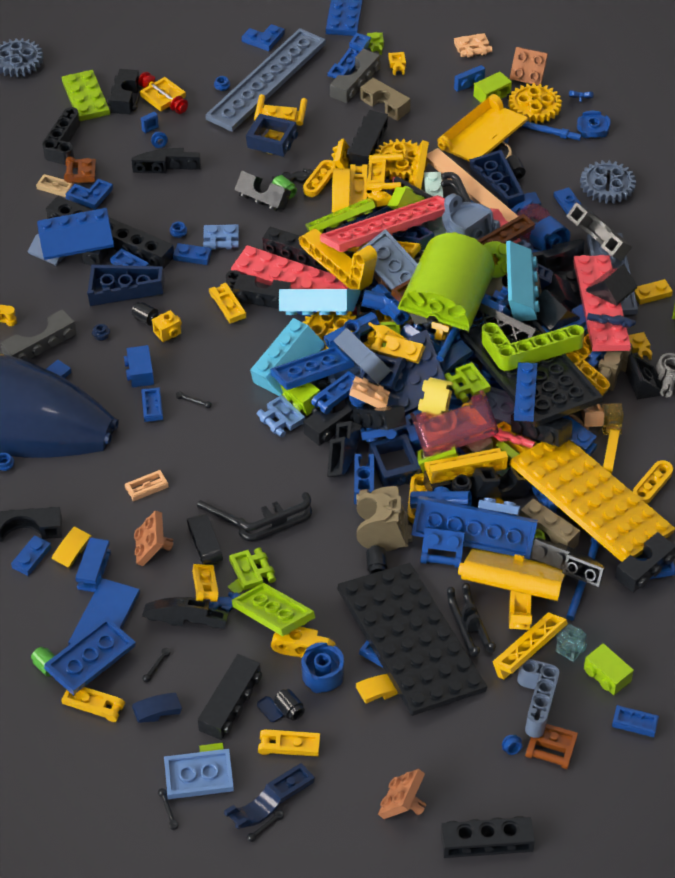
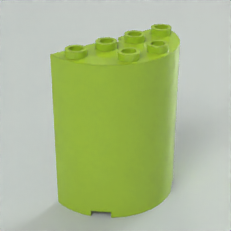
M457 232L435 236L428 242L397 309L425 318L434 316L438 319V322L469 331L495 271V264L491 254L477 239Z

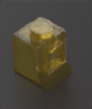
M622 403L602 404L604 412L603 435H609L610 428L620 430L619 434H622L624 418Z

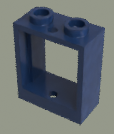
M259 113L246 134L247 147L284 157L287 151L291 149L294 139L298 137L299 132L296 122ZM266 129L284 133L280 141L262 137Z
M406 434L395 436L393 439L377 440L370 443L369 454H374V467L382 487H397L409 484L413 475L421 473L417 457ZM404 449L411 465L386 471L380 455Z

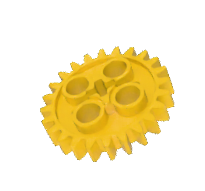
M527 83L526 87L520 85V89L515 88V91L511 92L508 107L509 110L528 117V122L534 121L537 124L538 121L544 123V120L549 122L550 118L555 119V115H559V111H561L562 100H560L561 96L557 95V91L553 92V88L547 89L548 85L541 87V84L536 86L533 83L530 86Z
M396 139V142L389 140V144L383 142V146L379 145V148L375 149V154L373 155L403 154V161H386V177L389 176V180L396 176L401 177L403 180L410 178L413 173L411 165L413 160H415L414 149L417 142L411 144V140L405 142V139L402 142H399L398 139ZM427 161L425 163L424 171H426V166L428 165Z
M317 311L316 313L313 312L311 317L305 316L306 321H303V323L307 324L325 343V335L343 327L347 320H356L357 317L353 316L352 311H349L347 315H336V311H330V315H319V311Z

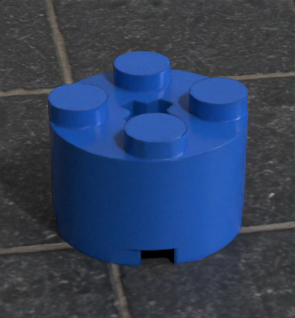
M548 216L538 223L536 222L535 229L530 234V244L539 251L552 249L553 244L568 242L571 236L570 231L552 216Z
M319 642L305 650L301 660L302 679L314 693L331 691L342 684L344 657L338 647H332L327 645V643Z

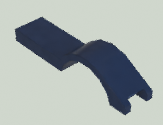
M300 763L266 784L264 790L251 803L240 808L232 805L224 810V815L226 817L229 816L235 822L237 829L255 826L268 818L281 803L313 784L315 777Z

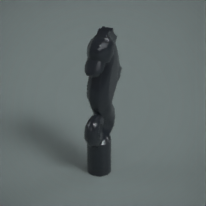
M304 168L303 172L297 171L292 174L284 172L282 175L291 182L297 180L303 183L310 177L313 170Z

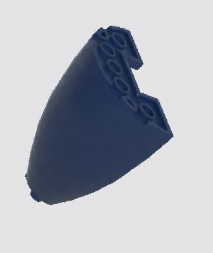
M0 353V453H8L10 456L24 458H52L105 450L106 445L110 444L113 431L118 428L119 419L112 416L99 402L80 387L62 376L28 361Z

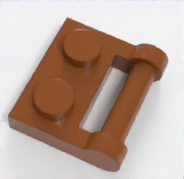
M66 158L65 182H95L96 159ZM73 168H78V174H73Z
M546 724L543 736L530 738L525 757L530 759L535 757L568 769L578 733ZM539 745L565 754L564 757L535 749V746Z

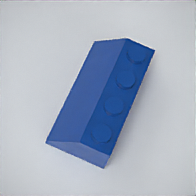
M107 208L37 221L44 260L114 247Z

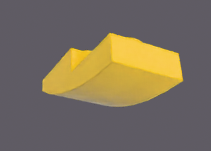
M74 526L61 542L52 559L70 569L79 553L84 551L89 538L92 536Z
M387 674L374 676L356 683V689L365 704L380 697L386 700L398 694Z

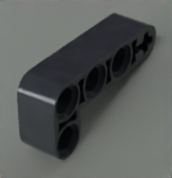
M66 108L44 139L42 146L46 160L66 165L67 157L74 158L73 146L69 141L80 126L79 114L76 108Z

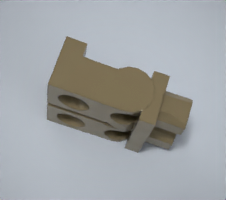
M632 344L630 351H607L604 360H600L598 372L609 381L610 387L608 390L613 391L615 389L620 371L626 372Z

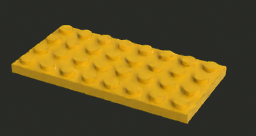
M570 440L560 447L540 442L510 460L509 465L621 562L630 555L634 558L641 555L644 543L657 532L667 538L675 531L674 526L643 500H640L629 488Z

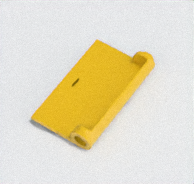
M492 94L437 139L438 147L443 151L469 161V159L490 153L529 119L524 115L504 108L501 98L496 94Z
M477 548L471 549L464 563H460L458 575H461L462 580L554 601L559 599L565 574L562 573L563 570L546 563L524 559L522 555L515 554L510 556Z

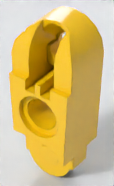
M300 626L284 636L275 632L271 648L279 654L302 658L305 650L315 643L324 642L332 647L336 646V644L329 638L318 636V630Z

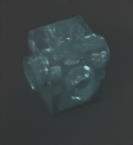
M569 624L556 636V652L574 662L587 647V634L582 629Z

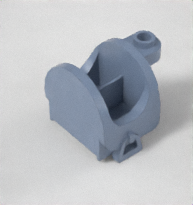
M455 193L446 196L442 220L447 233L457 232L479 240L500 227V222L494 220L493 212L490 208L474 202H462V198Z

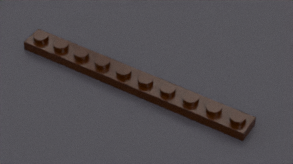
M522 214L480 238L478 242L482 245L492 241H498L506 244V241L513 242L534 230L536 224ZM411 279L392 289L391 295L398 302L401 301Z

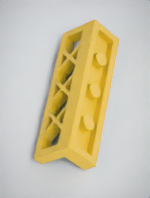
M500 448L425 462L424 467L430 483L433 484L453 480L457 475L472 476L475 469L480 467H493L495 471L507 469L508 455L506 451L501 452Z
M548 612L492 661L498 678L505 680L510 674H513L568 625L567 620Z

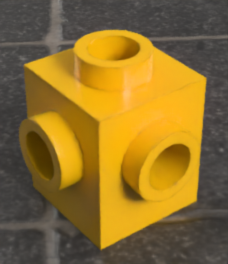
M171 310L152 319L153 332L162 342L181 334L182 321Z

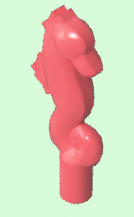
M491 427L487 430L489 435L502 442L511 441L513 444L523 445L528 448L535 446L536 443L521 435L514 436L510 432L502 431L501 428Z

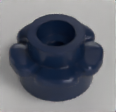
M105 324L94 326L92 335L99 341L107 339L110 333V329Z

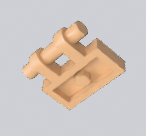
M485 33L454 38V44L461 57L467 56V58H470L473 55L481 54L482 56L492 52V46H489Z
M355 376L350 389V396L376 408L387 406L390 391L384 389V386H377L368 382L369 380L364 377L362 379Z

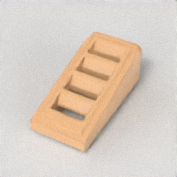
M600 404L580 410L586 427L604 425V412Z

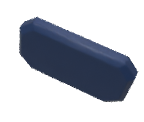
M265 696L257 702V707L270 722H276L283 717V713L270 697Z

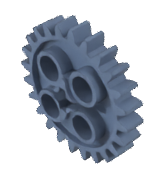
M15 38V41L9 39L8 43L3 41V45L0 44V74L4 72V76L10 74V77L14 74L19 77V74L25 76L26 72L31 74V70L37 71L36 67H40V64L43 63L42 48H39V44L35 45V41L30 43V39L24 41V38L18 41Z
M601 160V164L595 162L594 165L589 164V168H584L580 178V187L583 188V193L587 192V197L593 196L592 200L598 198L599 203L605 200L606 204L608 201L615 204V200L621 202L622 198L627 200V196H632L636 180L633 171H628L629 167L623 168V164L617 165V161L611 164L610 160L607 163ZM607 173H610L609 191H606Z

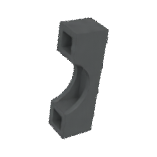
M363 48L355 57V70L357 72L351 75H338L330 83V97L344 103L354 98L360 87L380 69V55Z
M576 202L566 215L576 226L595 238L601 244V247L612 257L622 261L631 250L632 246L586 206Z
M62 309L47 317L48 326L41 334L33 337H22L15 334L0 342L2 353L28 361L76 335L75 322Z

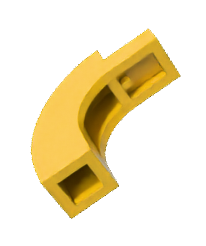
M333 168L332 212H336L348 207L350 204V168Z
M510 590L509 629L529 630L530 624H532L531 595Z

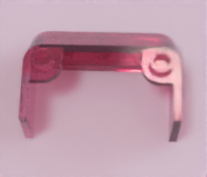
M483 390L479 391L480 394L471 397L472 400L468 402L469 405L432 417V415H427L426 412H423L415 417L414 413H410L425 456H432L451 450L454 446L458 448L494 436L499 432L488 398Z

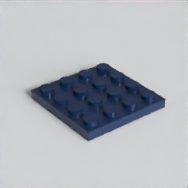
M427 330L404 339L421 343L425 346L419 364L406 361L405 368L400 373L395 389L384 388L390 391L387 406H404L405 416L418 410L420 399H424L425 392L422 391L424 380H429L431 377L447 381L441 363L436 359L437 353ZM385 364L388 368L393 369L394 365Z

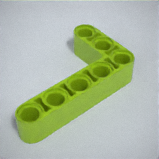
M486 323L482 326V345L498 368L503 371L518 368V362L536 363L579 350L583 347L584 328L579 325H571L514 343H510L497 324Z

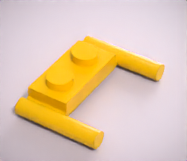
M259 95L254 121L260 113L294 121L299 126L303 125L308 102L306 98L301 99L300 108L297 111V108L264 105L265 95Z
M403 154L369 155L367 191L374 189L394 190L396 187H401V182L385 183L386 161H403Z

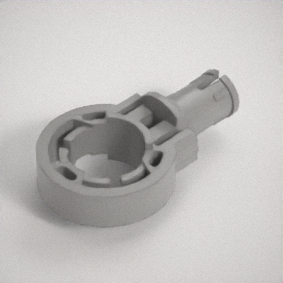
M674 353L663 354L656 364V370L659 374L658 379L661 381L663 378L660 393L664 396L666 391V398L672 396L675 384V370L666 365L671 364L675 366Z

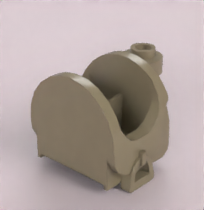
M382 487L371 493L369 489L360 490L359 494H356L357 512L365 520L358 526L356 533L357 540L363 547L369 549L371 546L378 545L386 551H392L400 547H407L408 542L413 541V535H411L412 525H408V514L402 506V498L399 496L398 487Z

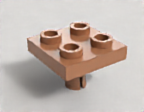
M516 47L509 79L542 85L548 53Z
M155 510L136 529L134 533V539L136 540V564L144 566L160 548L167 551L172 549L173 539L163 536L162 512Z
M416 769L399 777H394L389 783L390 789L380 803L381 808L378 815L383 819H387L409 811V809L414 811L415 814L420 815L424 811L426 803L422 802L415 795L425 773L420 769Z

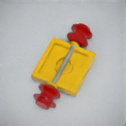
M144 72L139 76L138 84L144 88L140 91V96L162 112L170 107L177 114H182L187 110L188 101L184 99L186 92L169 79L163 77L156 81L155 77L149 72Z

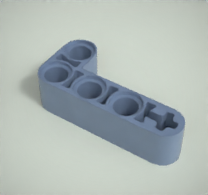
M345 328L335 338L334 342L377 384L391 372L384 362L348 328Z
M528 659L519 667L517 681L523 687L534 689L527 715L525 732L530 737L538 738L543 736L557 688L559 669L555 665Z

